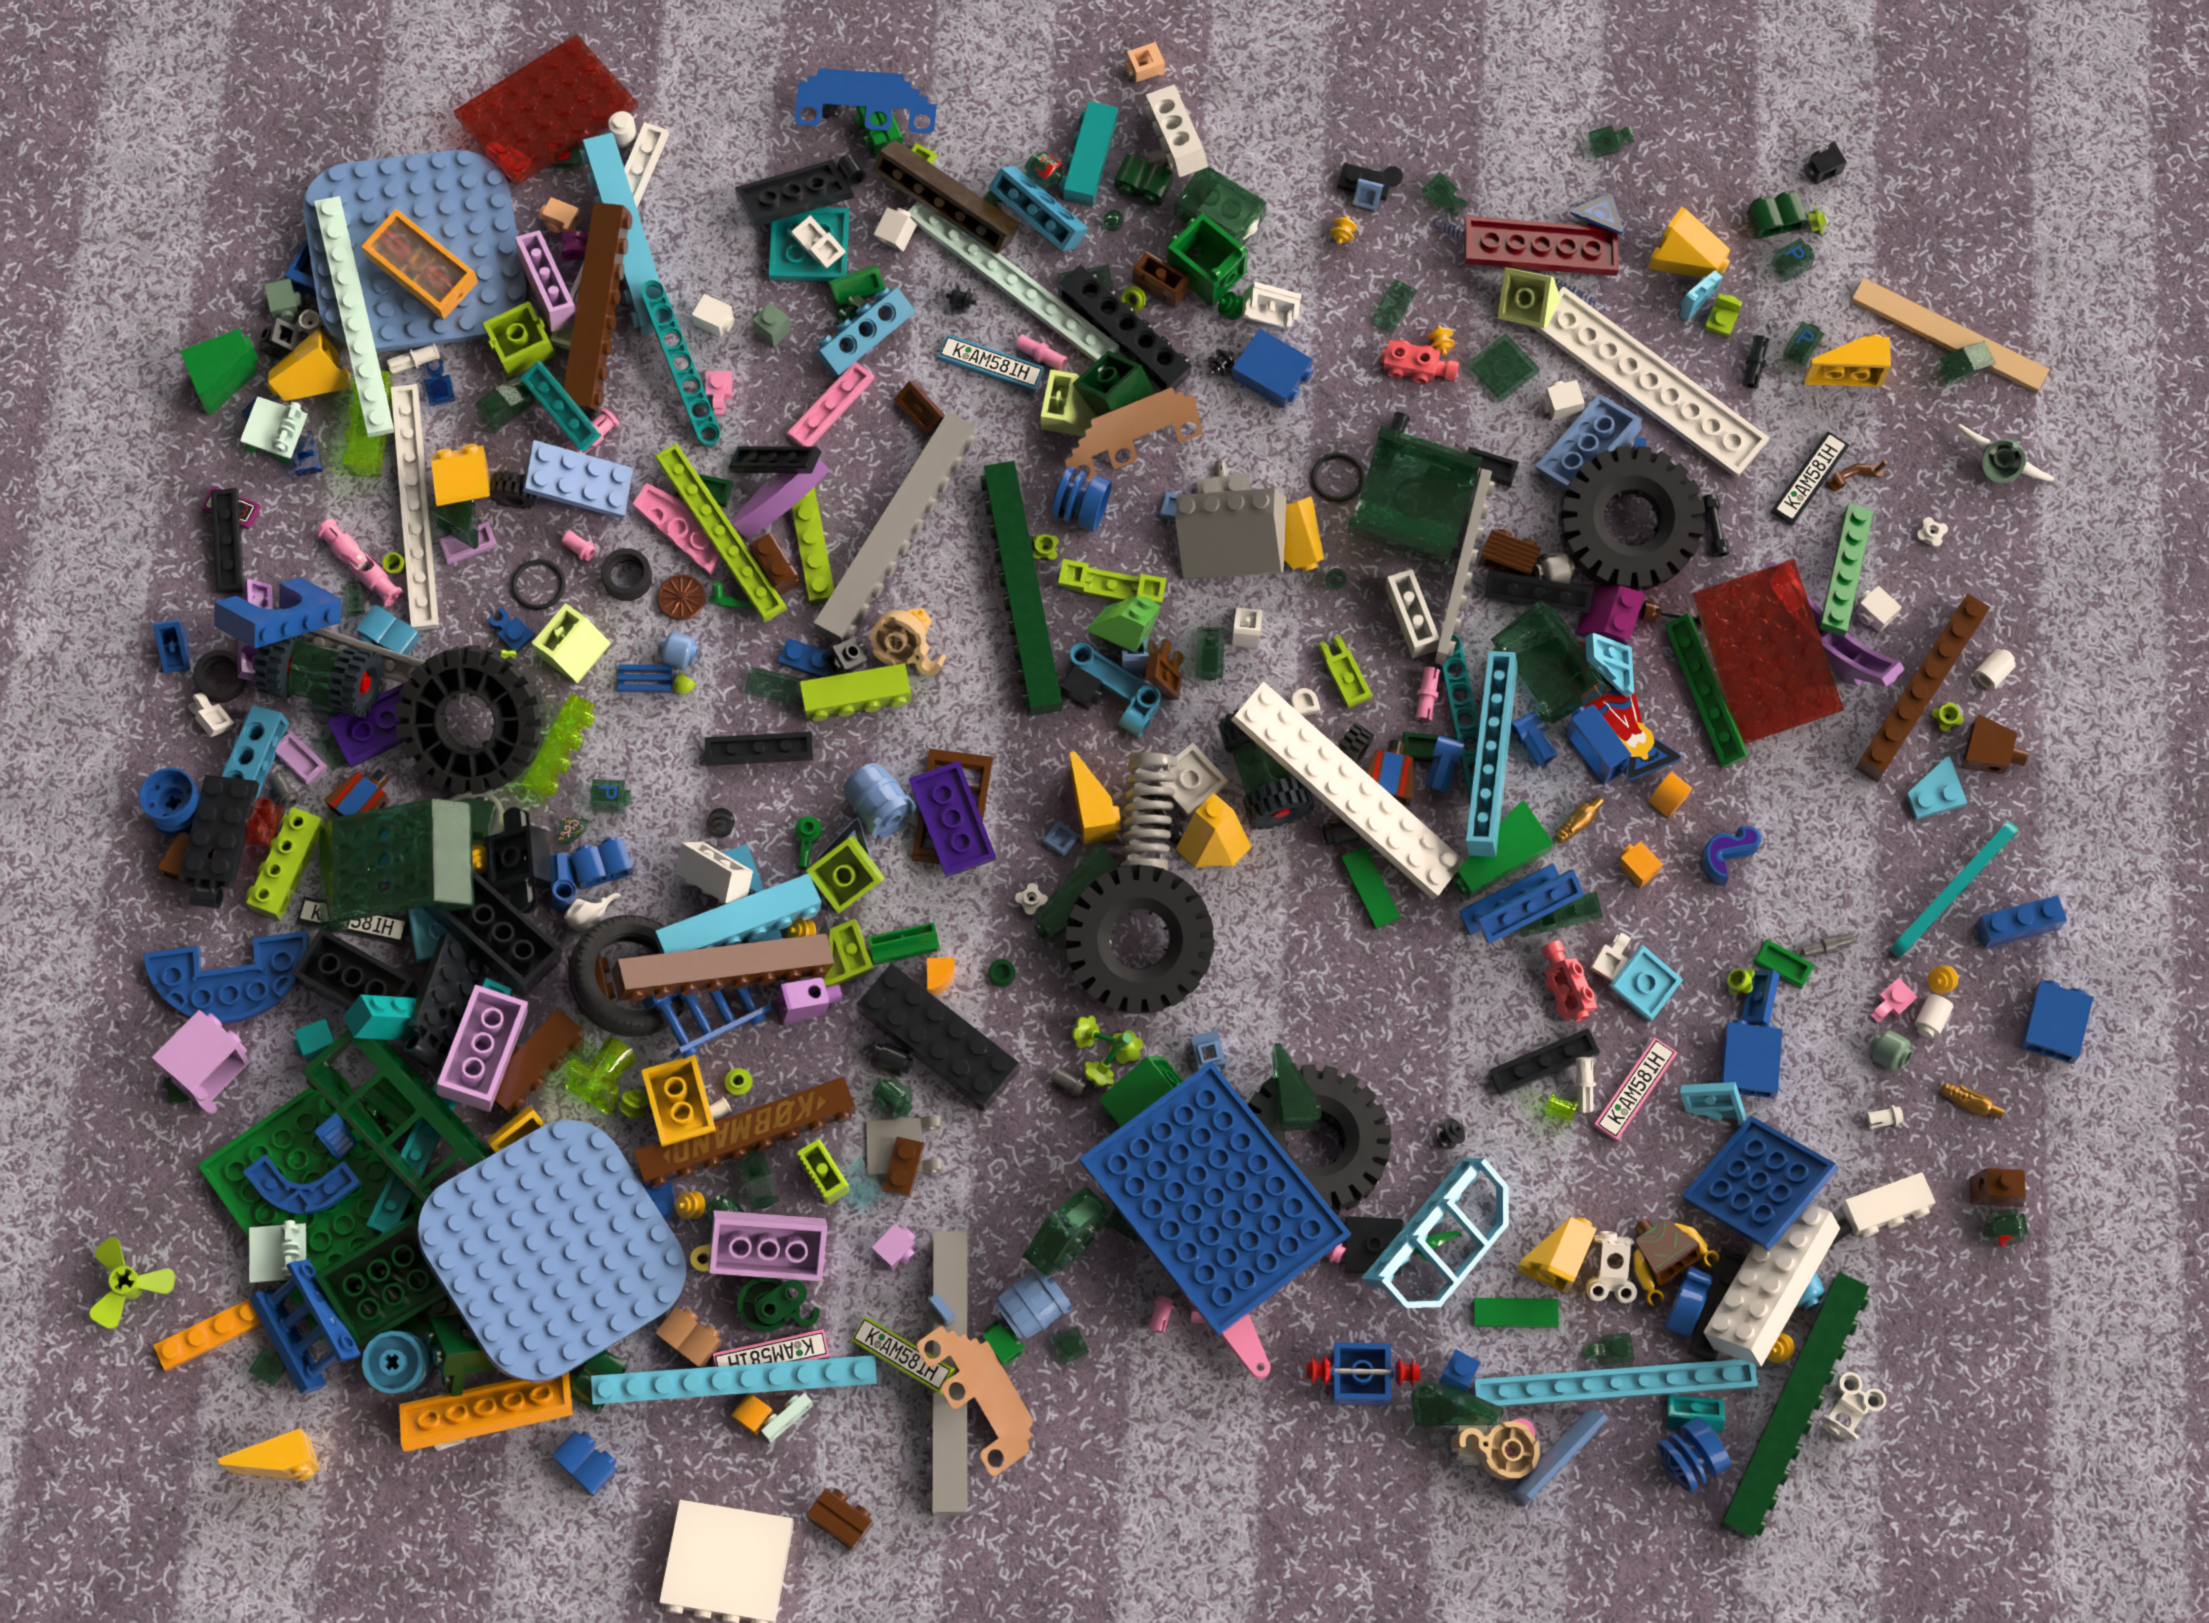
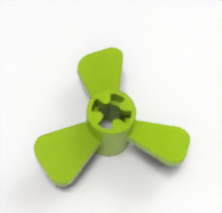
M115 1237L108 1238L96 1248L95 1256L111 1272L109 1285L112 1290L90 1309V1317L107 1329H115L119 1325L125 1300L136 1299L143 1290L163 1295L169 1294L174 1288V1271L166 1268L139 1276L131 1267L125 1265L120 1241ZM128 1276V1279L133 1282L132 1286L129 1288L127 1285H123L120 1289L119 1285H122L125 1280L124 1277Z

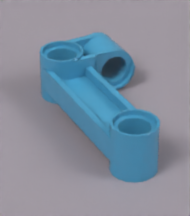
M1075 644L1070 651L1072 668L1076 665L1103 681L1102 687L1129 703L1128 708L1116 725L1139 739L1143 735L1141 731L1148 728L1152 718L1159 710V690L1096 652L1089 644ZM1080 654H1085L1089 657L1085 662H1078L1075 658ZM1146 696H1151L1155 699V702L1145 704L1141 700Z

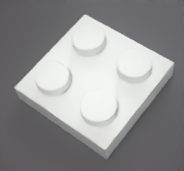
M1194 743L1190 744L1176 756L1177 766L1171 768V772L1163 771V767L1158 771L1173 773L1176 776L1174 782L1155 781L1158 786L1170 787L1175 790V794L1169 796V798L1187 817L1193 814L1213 793L1217 794L1228 785L1226 777Z

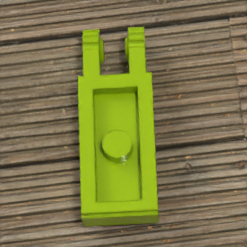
M1340 635L1333 637L1334 645L1339 652L1334 657L1328 645L1324 641L1320 642L1318 646L1325 660V665L1347 709L1371 700L1372 693L1351 651L1347 650Z

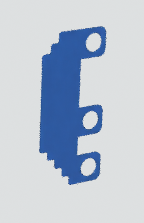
M819 68L816 76L810 75L807 82L800 81L798 83L795 122L799 125H819L821 123L823 104L865 106V127L870 130H888L891 127L893 108L910 109L909 130L915 133H932L935 129L937 105L928 103L927 96H920L919 89L911 88L912 83L904 81V74ZM805 107H812L816 110L817 116L812 121H805L800 116L801 110ZM880 111L886 115L887 120L885 124L876 126L871 123L870 117L874 112ZM924 114L929 117L930 124L927 128L920 129L914 125V119L917 115Z

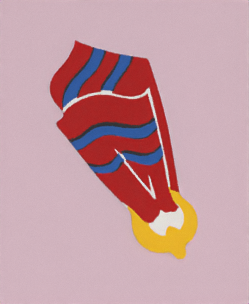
M1578 641L1572 646V649L1562 662V672L1571 681V685L1567 688L1568 691L1585 708L1594 704L1630 751L1631 757L1639 756L1644 760L1648 759V751L1653 747L1654 736L1643 725L1635 689L1634 694L1628 697L1622 695L1587 661L1586 642Z

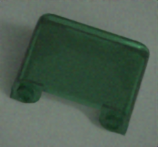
M1541 600L1490 639L1495 645L1493 651L1515 652L1517 672L1538 700L1537 705L1539 708L1536 712L1545 723L1550 722L1554 724L1569 716L1578 708L1587 706L1612 690L1606 678L1587 661L1586 650L1563 618L1554 608Z

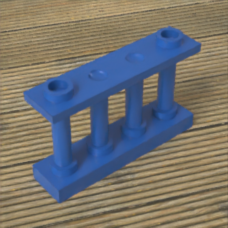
M1552 863L1459 910V914L1470 936L1481 931L1485 941L1490 944L1585 894L1574 870L1570 869L1559 875L1555 864Z
M747 987L735 989L748 1012L747 1015L735 1020L721 991L709 992L726 1024L713 1031L694 994L682 995L677 993L662 999H656L654 996L646 997L642 1000L646 1011L654 1007L657 1010H661L680 1047L670 1054L672 1060L679 1056L686 1059L698 1052L697 1047L749 1022L751 1026H754L766 1019L765 1014L772 1009L771 1005L768 1004L758 1009ZM677 996L680 999H684L703 1035L692 1042L689 1041L670 1005L672 1004L671 999Z
M309 1259L288 1263L286 1267L292 1278L277 1291L271 1289L257 1292L249 1298L300 1394L318 1391L327 1385L321 1373L335 1360L341 1362L358 1358L361 1355L354 1339L315 1278L316 1270ZM298 1287L305 1302L289 1315L282 1301ZM311 1311L318 1326L302 1339L295 1325ZM324 1335L331 1350L315 1363L308 1348Z

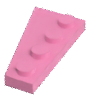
M646 483L633 502V507L711 576L721 561V557L683 501Z

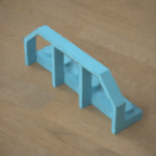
M1463 1157L1361 1279L1367 1286L1383 1288L1399 1307H1441L1507 1228L1508 1185L1484 1158ZM1480 1170L1496 1187V1224L1485 1237L1455 1204L1461 1198L1463 1190L1478 1178ZM1446 1211L1453 1216L1477 1244L1476 1248L1455 1273L1446 1266L1425 1242L1428 1237L1427 1233L1434 1225L1443 1220ZM1416 1247L1447 1281L1432 1300L1407 1301L1391 1283L1395 1271L1410 1259V1254Z

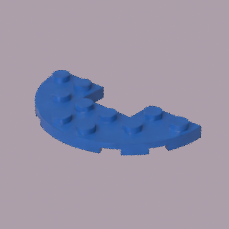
M308 931L252 938L255 963L252 965L202 971L200 948L198 946L143 953L144 964L147 974L158 993L170 1006L180 1013L191 1018L200 1010L206 1016L211 1013L222 1024L236 1023L249 1020L267 1012L288 995L297 983L291 972L309 946Z

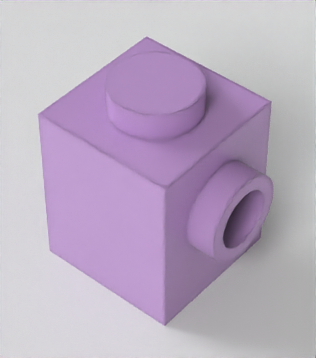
M894 1224L872 1246V1252L893 1272L901 1263L906 1265L915 1256L916 1244L913 1240L916 1237L905 1226L900 1228Z

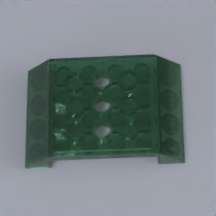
M431 798L334 817L319 832L321 928L330 933L348 930V921L440 904L448 911L474 906L471 804L468 802ZM389 829L390 834L388 838L380 841L382 832ZM385 855H390L389 863L385 866H380L381 859ZM390 880V888L385 892H381V885L385 881Z

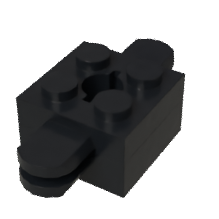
M511 807L503 813L504 832L485 837L488 884L497 892L510 895V903L521 913L530 914L538 906L536 887L553 883L549 834L547 830L531 825L529 812L517 807Z

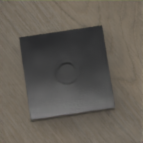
M1347 1216L1346 1228L1350 1231L1351 1236L1346 1239L1345 1273L1365 1274L1403 1229V1219ZM1400 1266L1393 1275L1401 1276L1402 1266Z

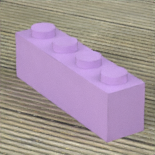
M538 230L515 237L517 254L524 273L551 332L574 326V303L541 231Z

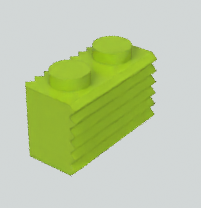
M820 1139L798 1151L799 1163H801L802 1168H804L807 1176L810 1177V1181L813 1182V1186L816 1187V1191L819 1192L826 1205H830L850 1192L848 1183Z

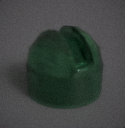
M991 190L983 198L997 208L1000 206L995 203L996 201L1003 203Z
M1109 210L1103 218L1104 227L1112 232L1120 230L1124 224L1123 215L1118 210Z
M1339 568L1329 570L1325 576V583L1332 590L1341 589L1347 581L1345 572ZM1332 578H1342V581L1340 582H1329V579Z

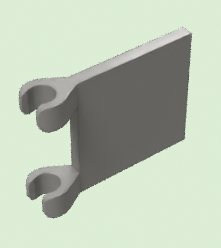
M931 1115L921 1118L866 1121L868 1176L887 1175L897 1136L922 1142V1130L941 1129L940 1117L938 1115ZM922 1154L917 1173H941L943 1171V1164L939 1158L923 1160Z

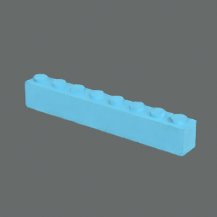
M613 132L584 139L580 156L583 165L588 164L590 173H587L590 188L595 187L597 196H594V201L596 203L624 205L631 212L633 222L631 229L627 233L628 252L623 258L624 277L620 281L624 280L626 289L623 290L626 304H631L634 311L630 313L634 328L639 327L641 336L653 333L654 329L641 299V288L648 280L659 281ZM649 287L646 289L645 294L650 299H656L659 297L660 291L656 287ZM659 310L655 313L654 317L658 322L664 323L668 321L669 314L664 310Z
M1488 652L1466 838L1469 856L1496 857L1518 670L1515 652Z

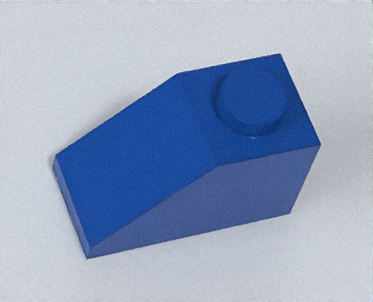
M1455 1349L1428 1405L1453 1417L1481 1362Z

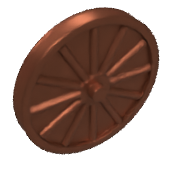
M685 574L674 575L666 579L660 586L657 595L658 604L661 611L669 618L688 620L695 617L702 610L705 604V591L702 584L696 578Z

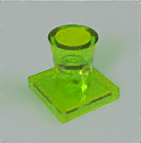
M606 1037L589 1066L574 1056L566 1063V1088L611 1117L617 1110L618 1084L615 1081L637 1061L636 1055L622 1041L614 1037Z

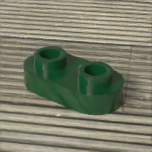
M795 1279L785 1281L757 1302L755 1307L757 1319L766 1325L777 1323L804 1303L807 1297L806 1287L802 1282ZM791 1288L798 1291V1296L794 1299L790 1298L787 1294ZM766 1305L774 1306L775 1312L772 1315L765 1313L764 1307Z

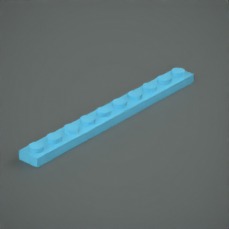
M875 1355L591 1376L593 1404L877 1384Z
M1742 1359L1474 1379L1473 1381L1476 1409L1753 1389L1758 1387L1755 1364Z

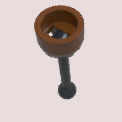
M1645 600L1642 606L1641 620L1654 622L1661 616L1679 618L1684 614L1662 611L1658 603ZM1703 614L1692 615L1693 620L1697 624L1705 623L1706 618Z

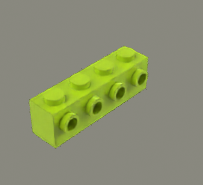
M291 807L289 814L286 813L280 823L281 831L278 837H274L270 843V854L266 862L263 861L258 868V879L255 885L250 886L247 891L246 904L251 911L281 922L326 827L321 817Z

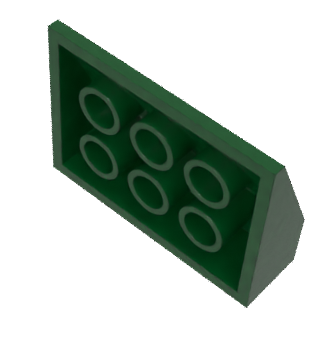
M416 1212L319 1269L314 1275L358 1348L371 1341L377 1335L390 1330L447 1296L421 1253L417 1238L419 1216Z

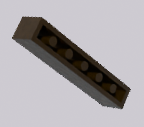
M894 140L880 151L872 171L996 254L1012 242L1020 225L1018 221L898 141Z

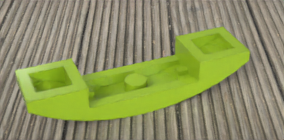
M1063 559L1058 585L1081 594L1102 599L1123 601L1138 595L1150 598L1155 604L1162 605L1167 578L1141 574L1140 577L1089 568V563Z

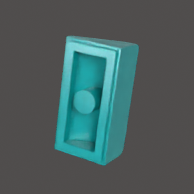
M1667 1395L1666 1429L1680 1430L1681 1426L1697 1416L1704 1420L1715 1433H1723L1725 1424L1724 1399Z

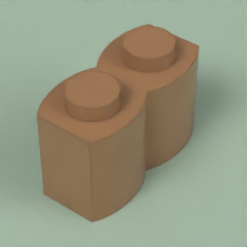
M675 1307L655 1334L694 1366L703 1368L713 1356V1353L722 1345V1342L718 1339L720 1333L709 1324L703 1327L697 1323L696 1320L699 1317L687 1307L683 1311Z

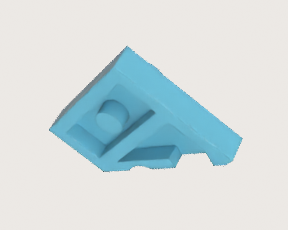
M1715 270L1710 275L1704 276L1681 301L1680 306L1682 308L1679 316L1688 322L1719 288L1723 276Z
M1595 633L1585 636L1587 661L1622 695L1628 697L1634 694L1632 647Z
M1950 756L1942 760L1906 795L1915 820L1967 805V800Z
M1736 1082L1681 1085L1680 1095L1686 1112L1705 1115L1710 1119L1721 1121L1722 1116L1738 1121L1737 1126L1740 1127L1747 1120Z

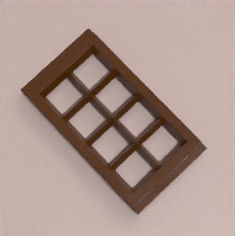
M929 748L926 772L936 769V765L946 766L960 761L962 768L981 770L979 787L970 785L969 787L971 792H978L976 806L982 821H984L993 757ZM919 810L912 861L940 864L935 849L923 847L927 828Z

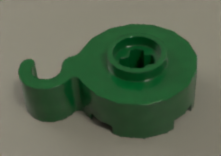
M757 1277L742 1287L737 1298L736 1311L740 1321L749 1330L756 1333L769 1334L779 1330L790 1319L801 1328L812 1327L819 1318L820 1310L818 1307H815L812 1310V1318L804 1320L800 1317V1307H798L775 1324L766 1325L761 1323L755 1315L757 1301L783 1282L777 1278ZM788 1290L787 1294H788V1296H789L790 1298H792V1295L790 1294V1291ZM774 1306L771 1310L767 1309L765 1313L772 1315L775 1312Z

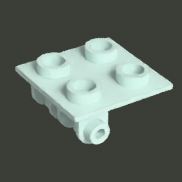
M257 396L240 442L291 459L308 413L302 412L300 409L301 405L296 402H291L290 405L284 406Z
M287 1220L283 1222L284 1225L249 1227L250 1283L284 1281L292 1278L286 1265L290 1262L306 1260L305 1223L295 1224V1221Z

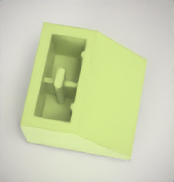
M1050 369L1041 412L1042 430L1086 436L1085 430L1092 427L1091 419L1096 418V415L1072 384L1080 377L1079 375Z
M565 603L535 638L532 645L538 657L578 684L609 647L610 642L586 617Z

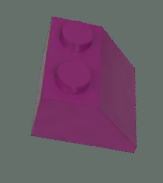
M1621 585L1593 587L1590 612L1582 613L1576 635L1585 637L1595 633L1628 646L1645 593Z

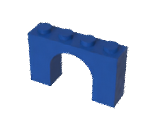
M300 577L280 583L279 608L281 609L261 608L238 596L215 601L214 627L253 648H258L341 623V598Z

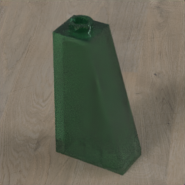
M1099 842L1035 914L1036 925H1034V928L1041 939L1047 938L1051 944L1065 935L1068 916L1079 894L1095 878L1102 876L1107 871L1117 867L1120 868L1102 842Z

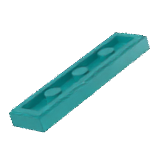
M537 361L520 377L521 381L581 452L584 453L602 436L542 362Z

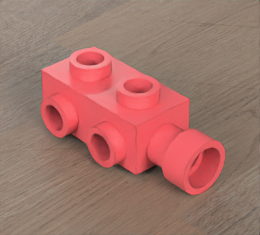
M1389 340L1388 348L1382 349L1379 362L1384 364L1383 371L1388 372L1387 375L1389 377L1401 379L1403 376L1412 377L1415 383L1421 385L1427 384L1428 381L1434 383L1435 375L1445 377L1446 381L1455 382L1459 362L1440 361L1439 350H1435V348L1428 345H1411L1405 340Z
M1560 940L1541 947V952L1544 959L1548 960L1551 966L1544 971L1547 976L1545 986L1555 995L1557 1000L1555 1004L1556 1012L1561 1017H1564L1565 1020H1574L1575 1023L1587 1019L1589 1012L1598 1007L1594 1000V993L1589 988L1584 977V970L1577 958L1565 959L1563 955L1565 950Z

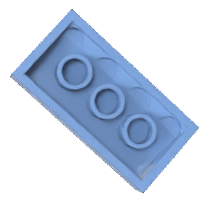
M1598 394L1535 466L1536 470L1548 481L1565 492L1569 486L1568 484L1579 469L1588 461L1594 459L1596 455L1606 450L1609 452L1614 451L1616 447L1628 446L1642 430L1641 418Z
M1595 1410L1585 1411L1538 1460L1536 1467L1523 1476L1508 1492L1525 1508L1602 1428L1608 1417Z

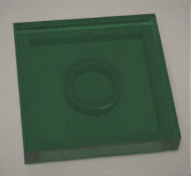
M1507 333L1467 363V368L1500 402H1503L1540 372V368Z

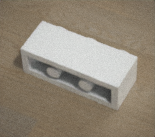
M1413 569L1388 576L1385 589L1412 659L1437 651L1440 638Z
M704 842L681 844L676 874L683 877L686 883L698 886L702 889L703 893L713 895L724 905L748 896L753 873L751 869Z
M1921 1172L1844 1201L1841 1207L1848 1223L1851 1225L1853 1235L1862 1234L1865 1238L1878 1233V1228L1888 1224L1889 1228H1893L1903 1224L1906 1217L1913 1215L1915 1219L1928 1215L1930 1213L1929 1209L1936 1202Z

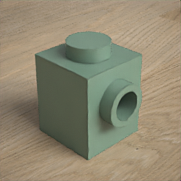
M290 279L264 284L273 319L279 318L286 322H291L294 318L300 316L298 308L303 307L300 293L295 292Z
M770 302L764 308H759L753 316L754 332L772 347H775L791 330L789 317Z

